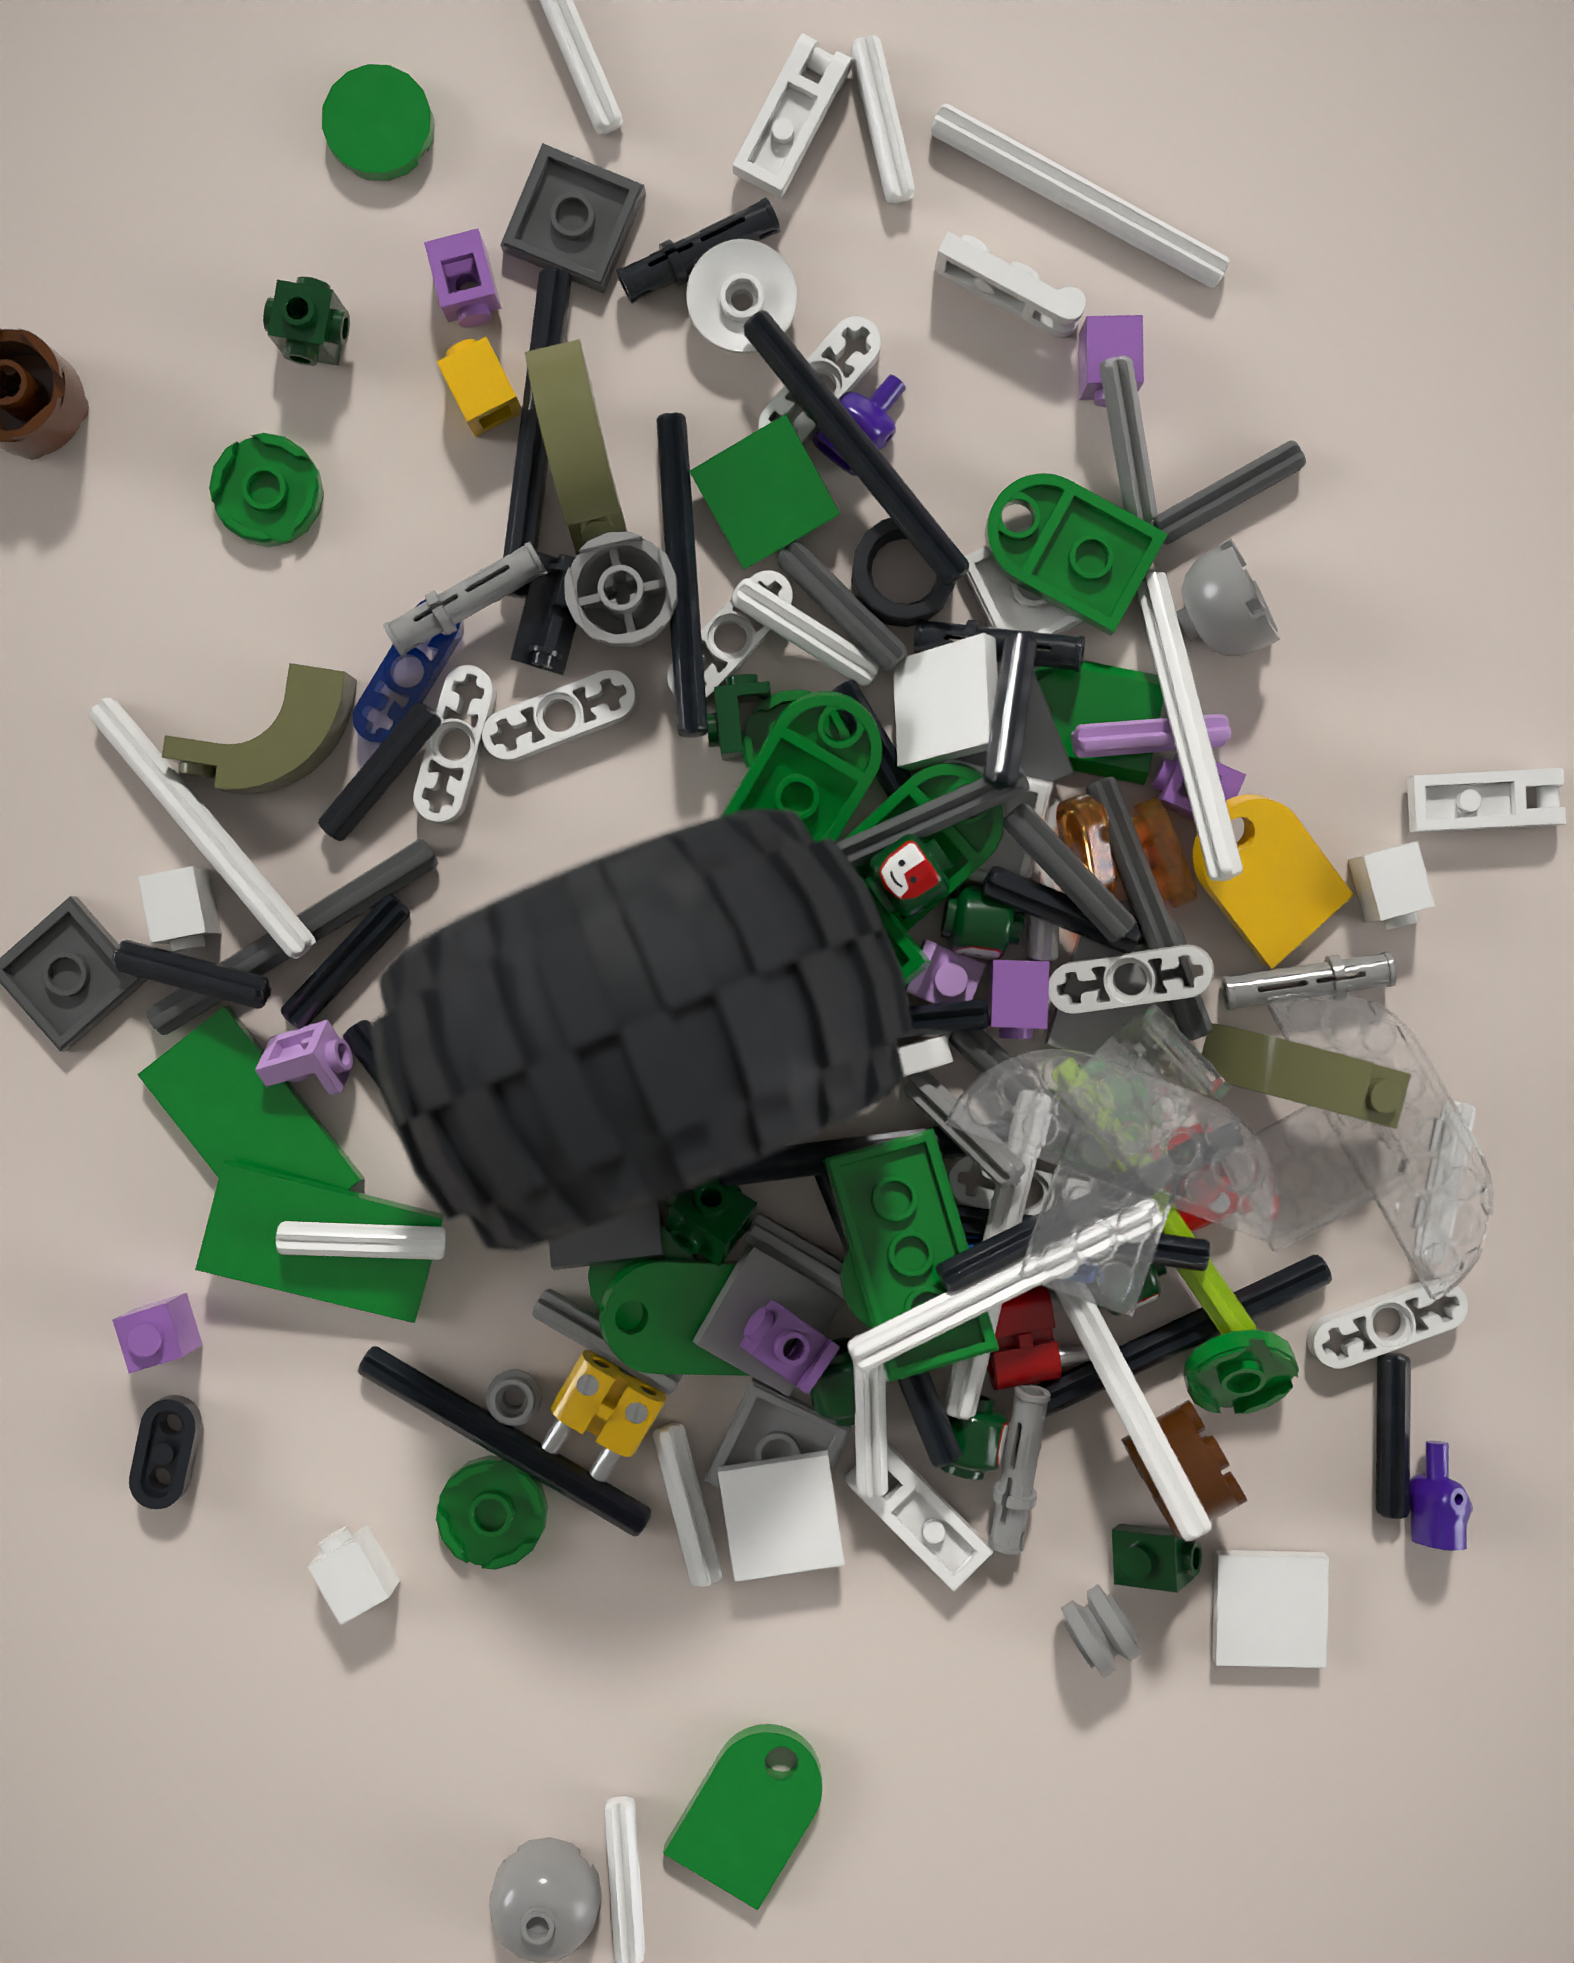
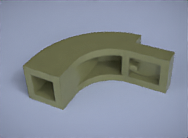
M580 339L525 352L532 394L553 481L576 555L580 554L579 550L587 541L607 532H628L605 446L593 387Z
M289 663L281 710L274 722L262 734L249 741L237 744H220L165 735L162 758L179 763V773L213 779L214 769H216L214 788L227 793L260 794L287 787L312 773L328 758L340 742L351 717L357 679L345 671Z
M1212 1023L1213 1031L1206 1035L1196 1076L1397 1129L1412 1074L1329 1050Z

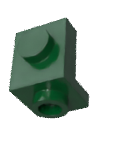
M756 674L729 676L724 678L725 686L714 687L716 713L707 714L709 747L720 746L722 760L738 759L744 756L738 703L763 701L771 697L770 682H758V675Z
M1119 1524L1112 1529L1114 1585L1178 1593L1198 1575L1202 1563V1548L1199 1541H1186L1183 1537L1176 1538L1171 1529Z

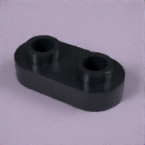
M169 1395L159 1399L146 1409L141 1418L129 1475V1488L134 1499L149 1509H164L171 1506L185 1494L190 1485L202 1428V1417L198 1407L184 1396ZM169 1414H175L181 1419V1431H175L169 1427L167 1423ZM157 1468H164L170 1473V1484H163L158 1481L156 1477Z

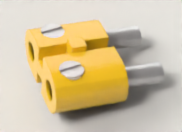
M584 1350L550 1406V1411L556 1417V1420L541 1446L551 1454H558L572 1429L582 1435L587 1430L597 1436L595 1442L603 1446L589 1473L594 1479L605 1482L620 1456L632 1457L666 1402V1396L663 1392L633 1375L630 1377L620 1371V1367L591 1350Z

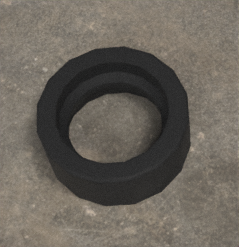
M890 517L881 520L865 532L855 550L851 580L856 597L881 622L886 625L910 627L916 625L918 620L925 619L928 621L939 613L952 594L956 582L947 586L936 575V582L930 593L921 600L908 604L895 603L882 596L875 587L872 578L873 560L878 551L889 542L907 539Z

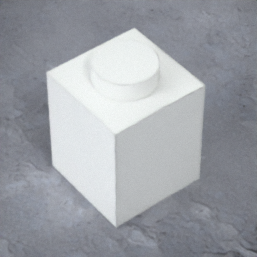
M1418 841L1348 859L1365 923L1384 921L1386 930L1419 922L1417 911L1435 907Z
M190 866L138 877L150 943L170 944L172 952H181L205 947L204 937L222 934L209 869Z
M368 1524L352 1533L345 1526L325 1537L317 1544L321 1551L307 1566L340 1625L388 1599L400 1582Z

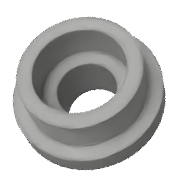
M518 1369L507 1370L497 1375L490 1383L486 1393V1404L490 1414L498 1422L508 1426H519L529 1422L537 1414L542 1402V1391L537 1380L531 1374ZM513 1387L520 1389L524 1394V1403L521 1405L510 1404L505 1397L507 1389Z

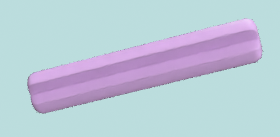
M1223 714L1203 715L1211 747H1222L1231 737L1228 718ZM1168 718L1079 724L1076 726L1075 731L1071 733L1073 753L1079 758L1176 751Z

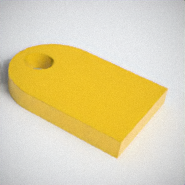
M1238 795L1226 800L1230 820L1241 817L1244 822L1243 835L1236 842L1243 866L1242 873L1231 880L1212 881L1207 873L1198 833L1193 846L1194 870L1203 888L1262 964L1273 969L1353 897L1354 894L1292 810L1284 804L1262 795Z

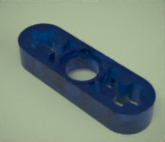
M425 599V600L421 601L417 606L421 605L422 603L426 602L427 600ZM463 621L456 624L457 631L450 635L440 633L430 640L427 646L432 651L437 652L433 660L417 647L408 651L406 655L401 656L392 644L353 710V725L362 738L375 745H380L414 703L418 701L424 702L463 636ZM414 657L419 659L423 665V677L413 687H401L394 678L395 666L404 658ZM386 684L394 693L409 700L405 707L394 700L387 713V716L393 720L392 726L389 730L379 727L373 734L370 731L374 723L367 717L372 709L381 712L389 702L390 698L380 693Z

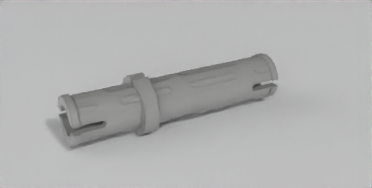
M529 541L523 547L479 570L442 593L437 594L435 590L425 595L426 602L391 622L384 623L383 627L398 653L404 656L408 651L443 631L447 635L457 631V623L548 573Z
M1390 952L1341 959L1339 955H1331L1325 957V961L1322 963L1277 968L1231 977L1222 976V995L1227 1011H1232L1236 1008L1283 1003L1330 995L1333 1000L1342 999L1347 996V992L1395 986L1396 968ZM1358 972L1356 976L1327 979L1324 981L1316 982L1318 978L1346 975ZM1300 981L1297 985L1258 990L1259 987Z
M1031 1384L1019 1385L1014 1389L1015 1396L1006 1439L1000 1481L993 1485L992 1499L996 1502L988 1545L991 1549L1008 1555H1017L1020 1551H1023L1029 1509L1034 1508L1036 1505L1037 1491L1033 1488L1041 1449L1047 1406L1051 1397L1047 1389Z

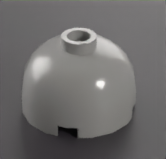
M607 532L587 541L579 550L580 554L573 560L571 568L568 567L564 578L565 601L576 625L592 640L613 648L638 647L655 639L670 623L678 602L677 577L667 554L659 547L657 548L652 542L632 532Z
M1232 539L1212 548L1193 563L1185 575L1181 589L1185 607L1176 612L1190 641L1201 637L1214 652L1225 656H1244L1279 641L1280 637L1277 634L1278 629L1256 581H1253L1248 571L1242 568L1247 564Z
M551 1837L529 1840L518 1846L517 1852L511 1854L506 1861L504 1859L497 1869L489 1898L492 1928L502 1945L521 1959L537 1963L561 1960L579 1949L595 1925L602 1896L599 1873L593 1863L591 1868L587 1860L579 1855L580 1849L571 1842Z

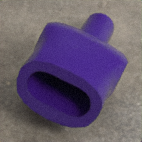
M890 374L869 399L856 392L846 393L840 399L842 405L879 450L891 441L896 432L895 423L886 412L903 394L906 387L899 378ZM819 429L812 437V442L817 449L842 470L856 476L854 471Z
M1426 1441L1425 1473L1414 1475L1410 1479L1411 1541L1435 1549L1465 1550L1467 1549V1523L1473 1511L1472 1503L1464 1487L1449 1478V1443Z

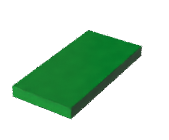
M223 1006L137 1074L218 1178L222 1164L225 1160H230L350 1190L364 1179V1176L289 1081L268 1087L265 1086L255 1071L264 1049L230 1006Z
M928 1129L825 1158L823 1160L871 1329L946 1293L947 1291L942 1286L935 1267L939 1263L969 1249L934 1129ZM988 1311L883 1363L882 1367L886 1381L892 1382L999 1350Z
M225 1160L222 1164L195 1270L415 1323L432 1260L284 1255L277 1252V1228L284 1221L441 1227L444 1216L441 1213Z

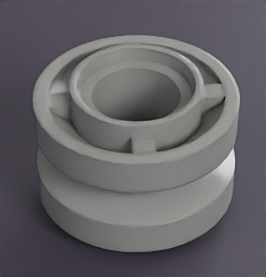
M1097 1584L1086 1591L1088 1600L1086 1606L1083 1607L1072 1600L1061 1607V1610L1067 1620L1064 1625L1088 1665L1091 1668L1096 1667L1103 1678L1116 1671L1115 1657L1120 1654L1127 1660L1132 1661L1140 1656L1142 1652L1135 1642L1139 1637L1111 1593L1106 1595L1101 1586Z

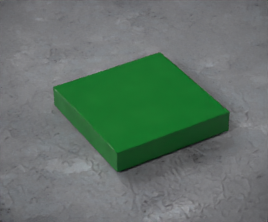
M787 414L689 470L744 570L841 515Z

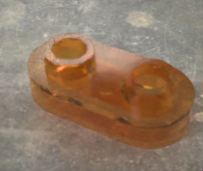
M1079 794L1061 801L1056 809V823L1060 839L1101 883L1114 894L1118 872L1111 856L1108 836L1110 820L1105 807L1088 794Z
M1153 797L1134 805V817L1131 819L1143 849L1146 848L1153 865L1152 873L1163 901L1168 900L1173 908H1177L1197 900V890L1193 876L1163 804L1157 797Z

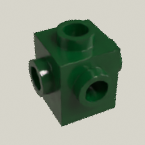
M305 276L298 277L296 283L277 279L274 298L269 297L265 303L263 313L264 329L268 332L269 338L281 351L283 357L291 362L307 366H315L317 362L339 365L342 345L346 344L349 336L350 316L334 290L330 289V285L326 282Z
M719 1176L667 1198L665 1206L670 1210L665 1230L670 1233L671 1238L680 1248L692 1254L700 1253L720 1267L750 1226L758 1203L742 1193L739 1185L723 1186Z

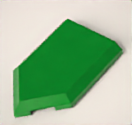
M1083 660L1081 672L1048 667L1037 669L1035 674L1074 771L1103 778L1114 777L1118 781L1145 785L1153 752L1079 758L1073 753L1071 733L1075 731L1076 726L1079 724L1160 718L1164 699L1158 675Z

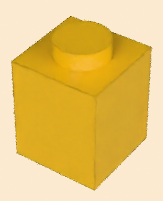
M487 337L478 341L475 339L460 341L447 350L446 357L437 361L475 437L521 414L522 407Z

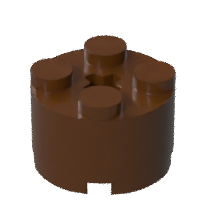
M0 328V448L26 459H39L46 454L60 449L75 435L81 422L88 415V400L85 397L82 382L75 369L41 338L23 329L2 330Z
M1190 1400L1156 1417L1210 1522L1248 1502L1233 1474L1229 1471L1222 1475L1221 1471L1229 1467L1230 1464L1213 1435L1209 1437L1206 1435L1202 1438L1199 1435L1206 1428ZM1127 1435L1121 1441L1133 1464L1152 1494L1151 1496L1176 1538L1182 1537L1130 1435Z

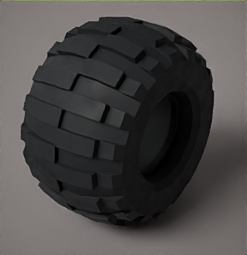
M754 809L698 822L597 857L499 898L438 928L406 948L379 976L378 983L385 1014L375 1019L369 1028L378 1085L416 1177L446 1220H451L458 1216H467L485 1248L522 1250L589 1228L701 1184L817 1134L878 1104L890 1094L905 1076L896 1038L911 1031L912 1024L903 972L869 889L836 841L834 842L833 839H821L814 842L795 811Z

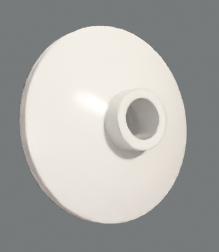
M735 239L712 247L697 261L689 276L686 299L689 315L695 328L709 343L728 352H757L745 337L743 325L758 311H768L781 329L786 332L793 321L797 308V285L790 266L777 251L758 241ZM740 294L747 295L751 298L753 304L748 310L739 311L732 305L734 297Z

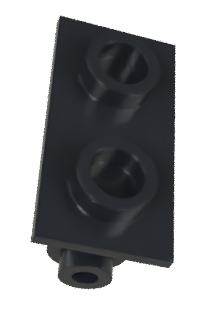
M538 552L537 555L548 574L538 577L529 584L510 660L564 675L576 629V623L565 601L564 578L568 567L571 568L576 557L559 554V558Z

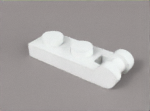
M802 33L798 38L732 164L734 175L780 199L783 198L837 92L843 87L853 63V58L839 51L832 55L819 48V41L805 33ZM809 69L821 75L822 78L819 84L803 77V74Z
M948 231L937 252L935 272L1056 337H1068L1074 333L1086 307V297L1080 289L1073 286H1065L1057 290L1040 281L1039 275L1031 267L1017 261H1012L1009 264L990 254L989 247L981 240L970 235H962L960 238Z
M1564 768L1430 774L1407 777L1409 831L1411 833L1567 824L1566 807H1560L1559 786L1565 785ZM1526 788L1536 789V808L1527 809Z
M887 1441L888 1471L899 1481L887 1495L868 1498L861 1496L858 1493L856 1483V1465L844 1476V1479L851 1489L955 1591L993 1553V1550L903 1458L899 1451Z

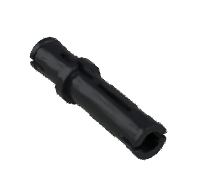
M763 198L748 208L717 221L674 243L670 239L660 243V250L623 268L617 269L618 279L628 300L633 304L648 294L672 283L680 286L688 282V275L691 274L697 261L708 250L720 243L735 239L759 241L779 233L780 225L769 200Z
M921 619L917 621L915 628L914 653H920L956 642L952 640H962L986 633L995 637L997 662H1000L1003 639L1007 634H1017L1020 630L983 627L979 620L969 619L966 625ZM1024 631L1029 634V637L1036 640V649H1043L1036 650L1034 666L1081 672L1085 652V636L1075 637Z

